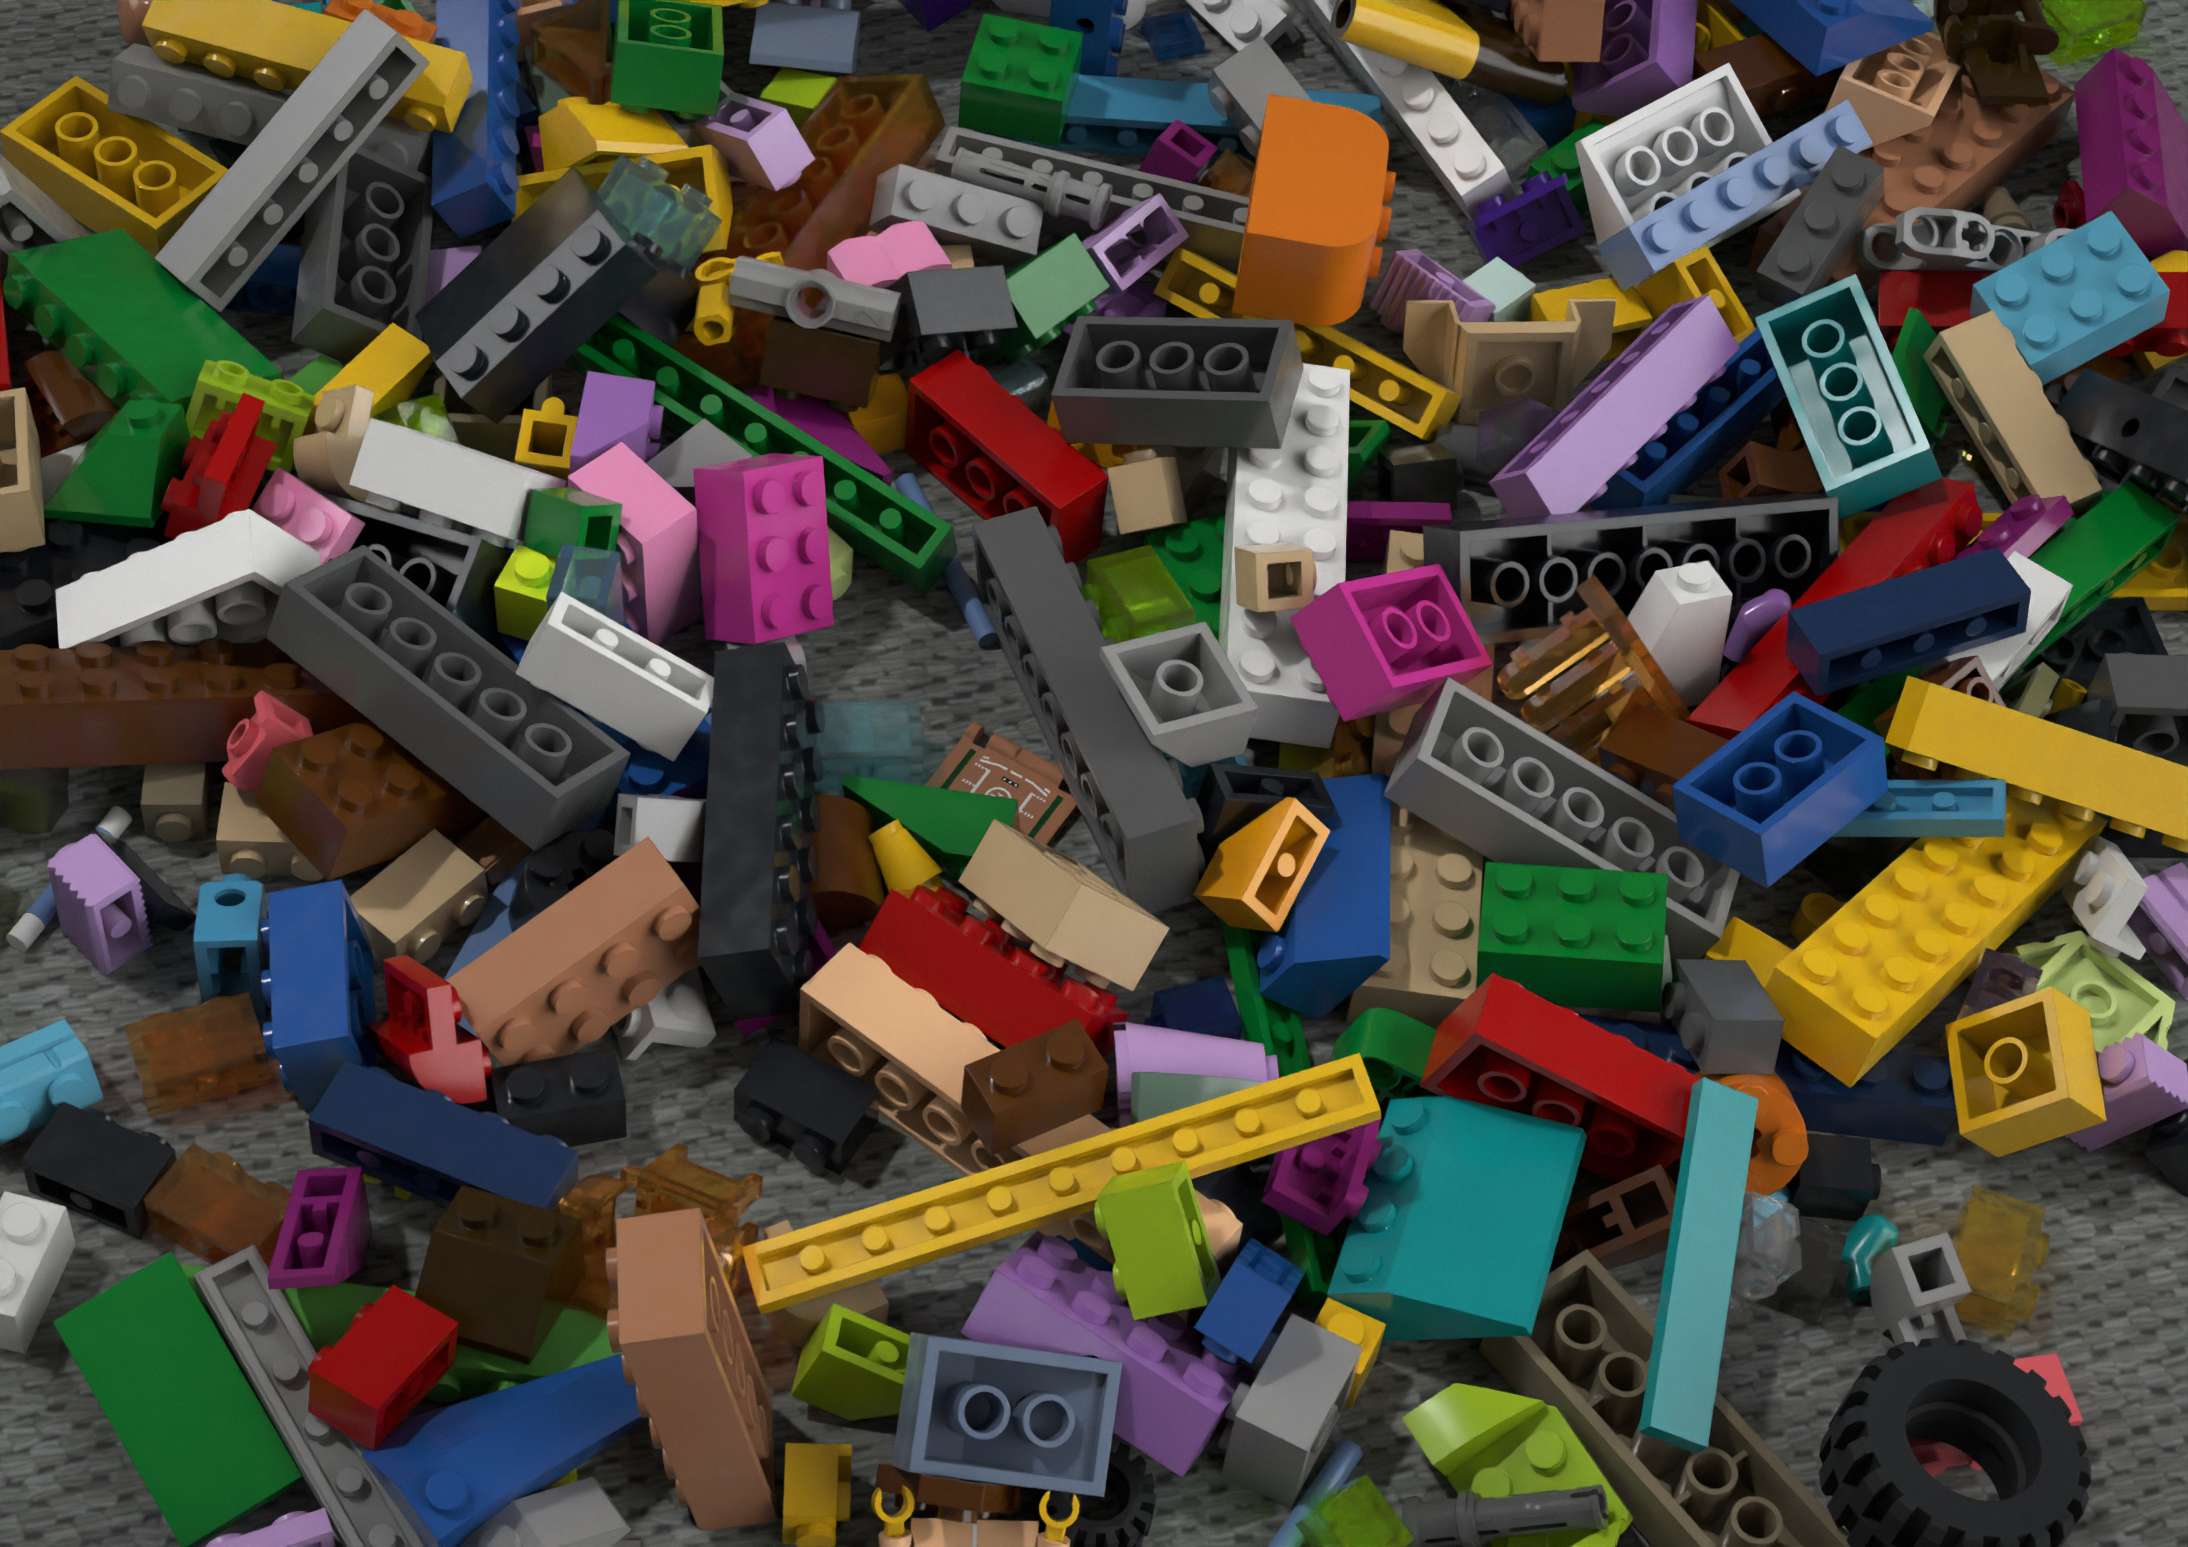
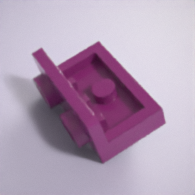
M2038 494L2023 497L2013 503L1953 560L1996 547L2000 549L2007 559L2014 551L2028 558L2041 545L2045 546V541L2074 512L2065 495L2040 498Z
M1381 1119L1276 1152L1261 1202L1326 1237L1344 1217L1349 1220L1354 1219L1362 1208L1369 1191V1187L1362 1184L1364 1175L1375 1163L1382 1147V1142L1376 1139Z

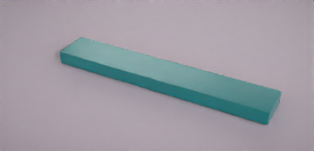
M1706 1077L1701 1078L1692 1086L1639 1432L1695 1454L1708 1448L1758 1106V1098Z

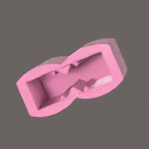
M923 221L894 224L876 237L862 236L843 240L827 252V271L833 273L837 278L882 289L888 288L906 272L952 269V263Z

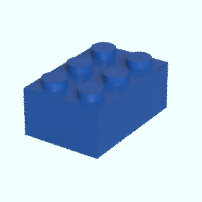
M1793 691L1672 785L1679 839L1760 885L1769 888L1888 792L1884 738Z
M342 880L268 893L269 918L261 919L260 921L262 945L266 955L270 956V969L262 971L261 983L265 1002L269 1008L271 1007L272 1022L263 1024L264 1046L270 1060L278 1059L280 1063L281 1078L286 1092H295L305 1112H313L345 1060L365 1068L370 1066L378 1067V1053L369 1040L365 1025L376 1022L373 947Z

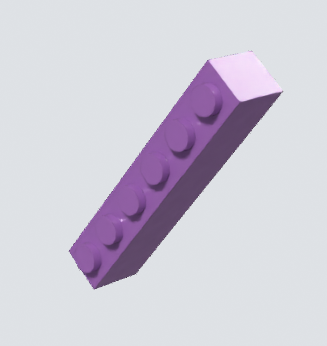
M1709 294L1671 305L1489 482L1511 518L1575 513L1584 504L1599 498L1608 489L1606 482L1614 474L1627 469L1638 459L1636 452L1644 444L1657 439L1668 429L1666 422L1674 414L1684 411L1696 402L1697 396L1695 393L1703 385L1716 380L1726 371L1724 364L1740 347Z

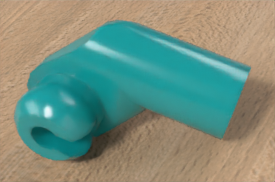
M1870 1214L1859 1218L1838 1246L1837 1255L1850 1300L1871 1299L1872 1260L1878 1253L1885 1254L1888 1251L1887 1246L1893 1248L1897 1244L1898 1230L1895 1224L1888 1221L1882 1215Z

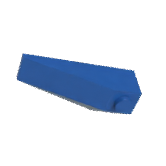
M622 1353L420 1414L388 1435L374 1451L368 1449L363 1452L361 1458L426 1547H460L459 1544L512 1500L546 1490L647 1418H641L639 1414L636 1385L627 1386L625 1382Z

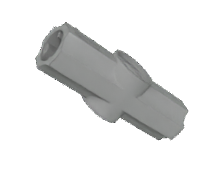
M741 255L736 260L728 292L729 305L789 318L804 328L815 329L823 326L890 342L893 337L901 304V293L839 279L833 273L824 269L805 271ZM815 287L821 290L826 296L827 308L824 310L810 308L802 297L803 288Z

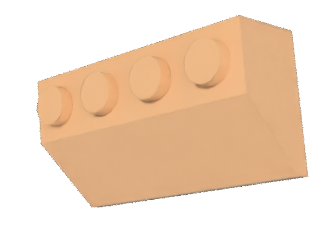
M1930 32L1924 33L1847 64L1837 82L1825 112L1848 99L1873 142L1867 148L1876 146L1930 126L1960 65L1946 54L1940 36Z

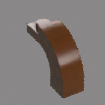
M1787 395L1770 411L1778 449L1749 441L1718 472L1723 498L1731 499L1787 493L1821 495L1825 491Z

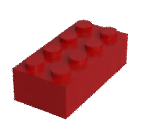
M959 349L909 379L905 452L983 520L1037 506L1046 526L1055 525L1059 532L1065 563L1074 562L1076 564L1100 548L1109 477L1097 462L1087 459L1070 443H1065L1063 434L1058 429L1049 427L1029 410L1026 403L1020 397L1009 393L991 377L990 373L982 365L975 364Z
M917 885L915 890L896 888L890 890L858 949L867 955L873 954L881 958L897 977L914 989L921 988L927 991L936 999L940 1006L965 1022L973 1024L984 1034L1006 1048L1078 1019L1103 1059H1106L1113 1046V1023L1127 1022L1131 1015L1115 1005L1118 999L1116 993L1109 988L1102 989L1087 980L1084 984L1065 973L1069 966L1066 962L1062 968H1059L1041 959L1016 943L1017 938L1001 928L1003 922L992 917H987L985 922L968 913L966 910L970 903L947 888L938 886L935 892L925 886Z
M1492 973L1437 1027L1420 1086L1439 1096H1452L1583 1128L1587 1139L1579 1166L1617 1184L1659 1164L1666 1169L1682 1156L1692 1086L1701 1078L1689 1073L1679 1064L1667 1062L1634 1045L1628 1038L1612 1034L1581 1018L1573 1010L1559 1007L1526 990L1520 983L1504 979Z

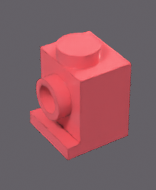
M260 690L254 697L257 711L250 720L246 718L240 721L231 732L227 741L226 749L229 761L222 768V773L231 784L244 792H250L252 789L258 791L273 748L313 736L309 719L263 690Z

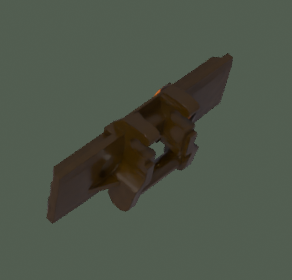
M2041 0L1933 1V18L1946 54L1958 62L1961 69H1967L1978 102L1982 106H1990L1993 103H2004L2005 107L2027 104L2029 108L2048 105L2050 97L2034 55H2046L2053 52L2059 44V36L2056 29L2048 25L2040 5ZM2016 12H2022L2025 21L2019 20Z

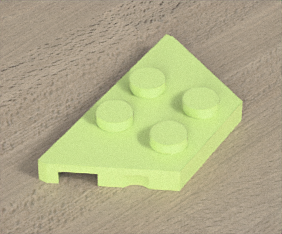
M2081 930L2056 936L2054 940L2047 943L2035 941L2016 946L2012 955L1989 961L1984 960L1967 977L1969 981L1999 1004L2007 1003L2051 986L2089 1011L2095 1051L2102 1053L2105 1046L2110 1047L2116 1041L2122 1044L2125 1037L2132 1039L2136 1032L2167 1050L2168 1041L2166 1036L2172 1024L2176 1002L2120 959L2111 957L2093 947L2087 941L2088 935Z

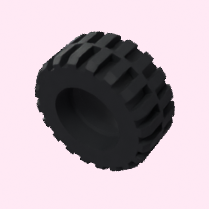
M1947 1338L1921 1339L1918 1346L1914 1342H1904L1891 1347L1886 1355L1876 1356L1864 1367L1829 1423V1429L1822 1439L1819 1457L1823 1464L1819 1470L1820 1485L1825 1496H1833L1827 1508L1837 1528L1845 1526L1850 1534L1846 1540L1851 1547H2061L2084 1514L2089 1500L2087 1488L2092 1483L2091 1464L2088 1457H2082L2087 1450V1446L2079 1425L2071 1426L2068 1421L2072 1415L2070 1409L2060 1395L2053 1398L2044 1389L2047 1385L2046 1380L2033 1369L2027 1374L2013 1364L2016 1358L2000 1350H1997L1994 1355L1982 1351L1981 1343L1961 1339L1957 1341L1956 1345H1948ZM1908 1439H1933L1961 1450L1976 1461L1987 1473L1997 1490L2000 1500H1977L1960 1495L1943 1486L1927 1473L1918 1462L1911 1450Z

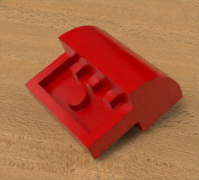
M243 393L234 413L223 410L218 421L215 419L211 420L203 439L195 436L191 438L181 463V468L187 470L183 480L172 478L161 504V510L169 513L164 536L175 540L182 533L197 531L223 520L225 516L232 512L245 511L249 508L278 445L256 436L265 404L264 400Z
M408 955L383 959L389 1019L365 1024L369 1040L376 1052L385 1061L423 1089L440 1091L451 1098L454 1103L468 1104L487 1100L485 1078H489L492 1071L490 1054L487 1046L480 1038L458 1024L461 1021L462 1009L456 989L449 982Z

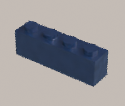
M1996 547L1789 610L1786 653L1817 697L2026 632L2031 589L2000 549Z
M345 1060L308 1118L313 1154L346 1167L362 1166L363 1174L446 1207L449 1206L461 1186L464 1185L563 1213L579 1185L577 1151L570 1149L562 1140L551 1135L537 1136L512 1126L509 1121L496 1113H479L456 1104L451 1098L434 1089L423 1091L400 1082L392 1074L379 1067L370 1066L365 1068Z

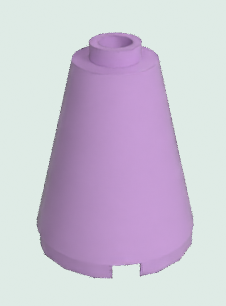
M1130 1022L1113 1023L1119 1128L1130 1125L1133 1072L1205 1075L1261 1081L1262 1083L1279 1078L1277 1055L1265 1056L1263 1043Z

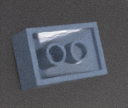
M911 1332L892 1466L912 1473L1104 1497L1122 1362Z

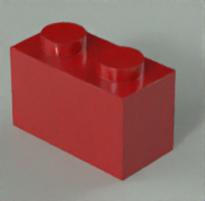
M392 1285L375 1304L368 1302L363 1305L354 1316L348 1332L333 1347L331 1345L324 1346L312 1360L307 1371V1380L310 1381L308 1412L374 1451L454 1365L459 1323Z

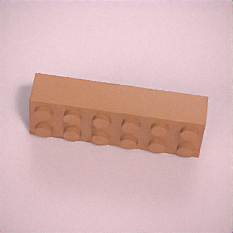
M693 1208L616 1219L617 1247L606 1249L608 1282L611 1290H618V1309L608 1310L607 1313L610 1347L613 1353H622V1367L627 1386L636 1385L639 1414L641 1418L649 1417L650 1433L654 1448H663L666 1476L668 1479L676 1480V1492L680 1508H690L699 1530L724 1529L779 1521L773 1402L701 1209Z

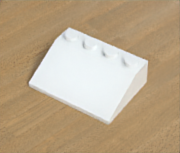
M1729 63L1575 143L1598 245L1629 225L1773 143ZM1797 188L1687 254L1705 245L1710 249L1772 215L1800 196L1799 189ZM1660 270L1654 272L1653 274L1649 275L1643 280L1637 282L1636 284H1634V287H1638L1640 284L1648 280L1650 277L1658 273Z

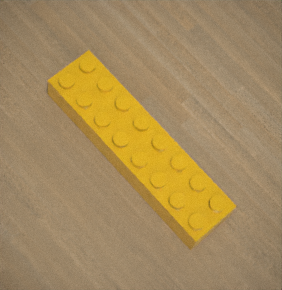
M2006 782V791H2007L2008 786H2009V783H2007V782ZM2007 795L2004 837H1920L1775 966L1764 990L1785 1020L1781 1038L1851 1088L2070 880V870L2074 860L2083 850L2090 848L2097 835L2101 834L2107 821L2096 813L2092 822L2059 812L2058 808L2061 800L2047 795H2043L2040 805Z

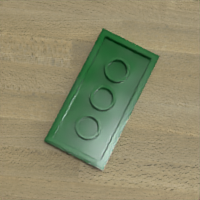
M172 1251L53 1321L181 1547H196L305 1480L287 1446Z

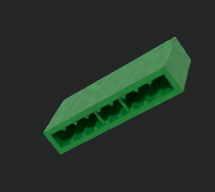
M122 228L15 251L9 254L7 277L3 283L4 300L120 408L128 400L151 399L161 403L182 404L186 417L197 379L206 360L214 362L221 360L232 361L244 366L252 375L269 381L281 379L282 372Z

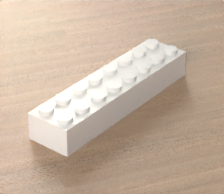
M1303 363L1304 369L1281 449L1228 447L1219 644L1259 708L1249 738L1329 749L1340 713L1330 702L1327 696V689L1311 658L1302 649L1300 637L1290 620L1293 615L1302 609L1255 612L1237 605L1235 546L1291 542L1311 548L1317 570L1314 600L1336 584L1345 582L1350 370Z

